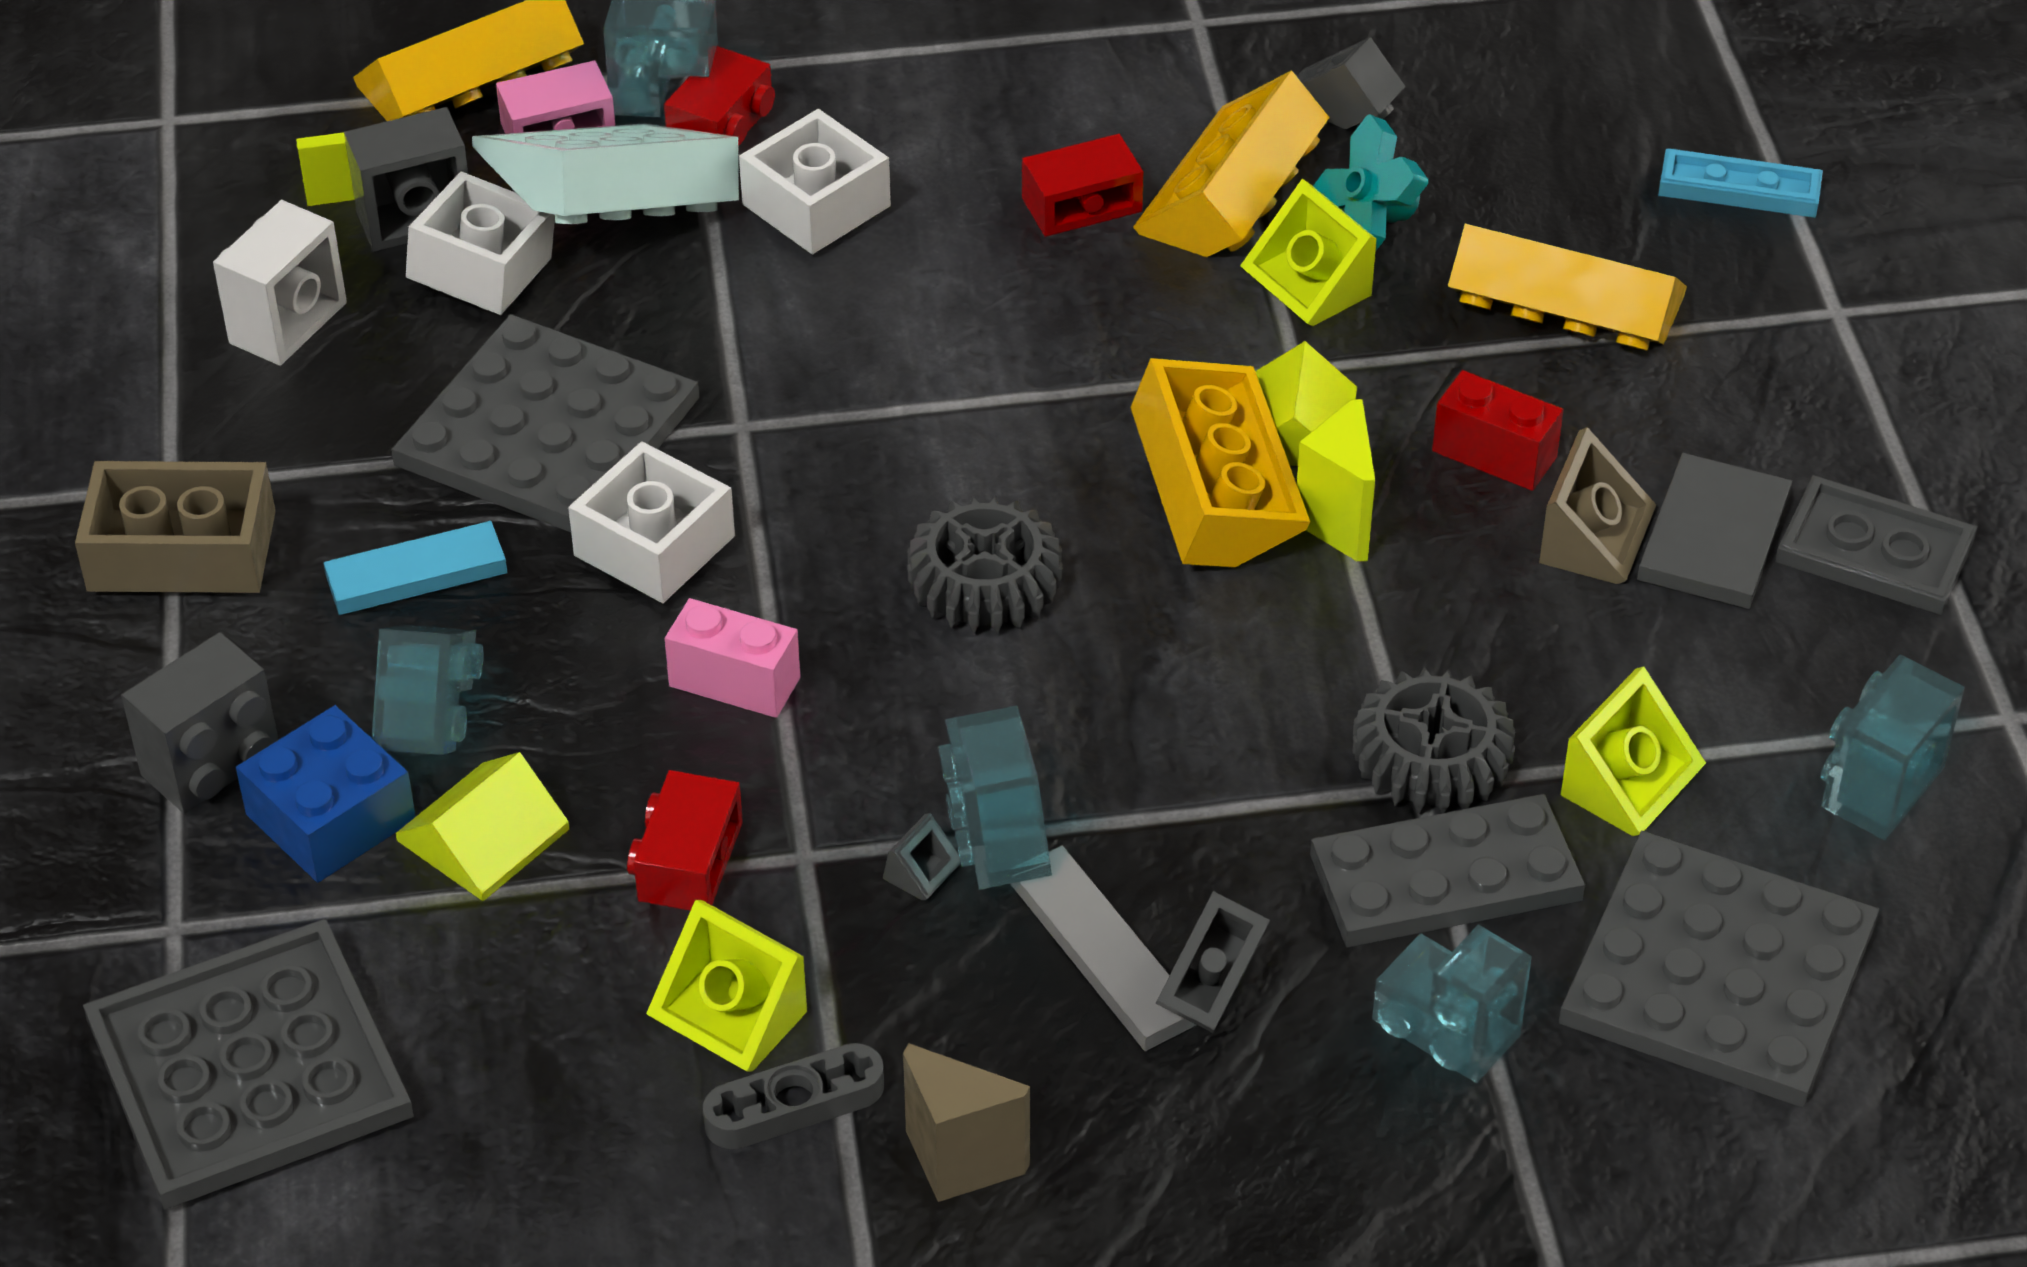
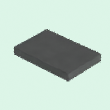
M1682 453L1639 565L1637 580L1750 609L1784 513L1793 480Z
M1813 475L1780 542L1775 562L1942 615L1972 547L1978 526Z

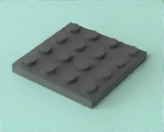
M510 314L391 449L394 466L571 532L568 507L641 441L658 449L699 399L698 382Z
M1641 830L1563 1002L1559 1024L1804 1108L1875 928L1880 909Z
M326 918L83 1004L88 1024L164 1210L414 1117L411 1100Z

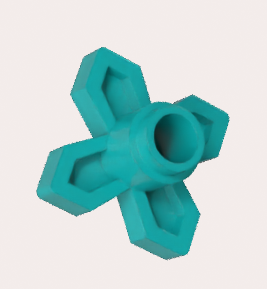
M1368 114L1350 136L1349 169H1325L1313 186L1376 238L1377 250L1386 239V223L1405 221L1414 214L1419 204L1420 194L1428 185V178L1416 162L1404 157L1393 159L1397 135L1386 120Z

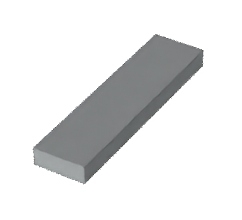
M1063 845L1010 870L1011 886L1144 1051L1196 1026V1024L1156 1004L1170 975Z

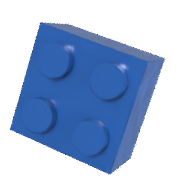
M336 705L236 766L246 815L317 883L392 836L416 817L408 771Z

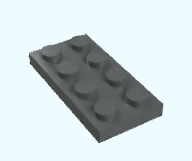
M1545 794L1311 839L1310 856L1346 948L1583 901L1584 881Z

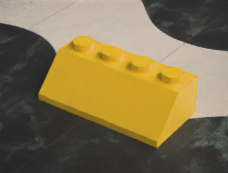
M525 0L378 58L355 75L353 79L359 90L385 120L390 121L436 110L435 107L452 101L455 109L463 107L483 98L480 89L494 83L527 76L525 71L542 65L544 72L560 68L573 61L570 53L582 46L584 42L565 0Z
M1292 70L1225 104L1217 112L1133 228L1141 236L1204 257H1209L1225 248H1228L1230 252L1238 250L1253 237L1255 231L1252 226L1257 219L1267 214L1275 206L1277 200L1274 195L1279 188L1285 186L1296 176L1299 171L1296 167L1298 161L1318 145L1320 139L1317 135L1330 117Z
M1469 224L1464 225L1448 283L1449 288L1461 292L1459 300L1461 303L1486 310H1491L1493 301L1512 305L1511 316L1541 324L1545 314L1566 319L1563 329L1590 337H1595L1597 328L1618 333L1616 343L1645 351L1648 350L1650 341L1664 345L1687 288L1685 284L1674 276Z
M1150 358L1130 408L1182 564L1237 567L1307 530L1310 519L1254 367Z

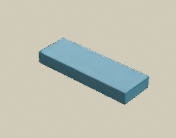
M1666 149L1658 196L1816 218L1823 170Z
M492 521L323 562L326 578L339 615L508 573L506 559Z

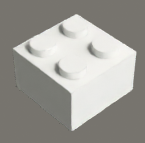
M816 109L739 155L742 204L812 255L891 206L889 157L820 109Z
M460 171L409 226L406 278L477 305L482 309L502 315L551 259L555 214L533 211L516 192Z
M280 200L263 217L257 219L250 229L229 248L223 250L219 257L213 261L229 343L279 366L347 303L334 222L284 200Z
M643 441L635 446L568 507L574 556L661 603L666 602L735 537L731 487Z

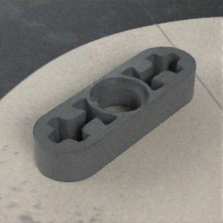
M852 1043L719 1085L707 1094L703 1102L706 1135L712 1143L721 1148L740 1149L869 1107L881 1097L884 1090L882 1058L873 1048L864 1044ZM849 1071H855L860 1078L865 1077V1079L854 1082L850 1075L844 1074ZM822 1079H826V1087L831 1089V1092L823 1093ZM792 1086L803 1087L812 1094L807 1102L798 1106L785 1105L776 1097L783 1089ZM765 1099L767 1113H762L761 1103L757 1104V1100ZM734 1110L736 1115L743 1117V1119L732 1122L731 1118L728 1115H723V1113Z

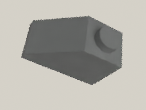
M1371 37L1304 68L1297 75V78L1330 117L1327 122L1343 129H1348L1361 123L1368 114L1384 119L1394 109L1391 104L1393 99L1405 88V85Z
M1213 891L1156 1004L1213 1033L1242 979L1270 920Z

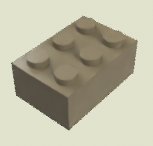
M94 461L75 540L86 590L90 592L260 593L276 512L266 462Z

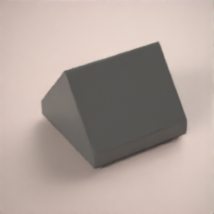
M927 813L888 852L883 879L920 900H927L963 860L932 814Z

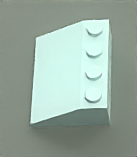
M652 124L472 136V147L533 211L555 214V223H587V214L599 213L600 219L626 220L632 218V210L643 209V214L648 216H669L675 214V206L686 205V211L713 212L718 210V202L739 200L738 137Z

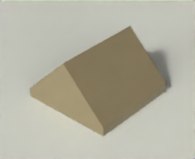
M1588 427L1578 431L1547 504L1539 563L1614 584H1620L1628 578L1656 504Z
M908 1043L903 1052L906 1133L937 1201L947 1200L1025 1175L1030 1165V1086Z

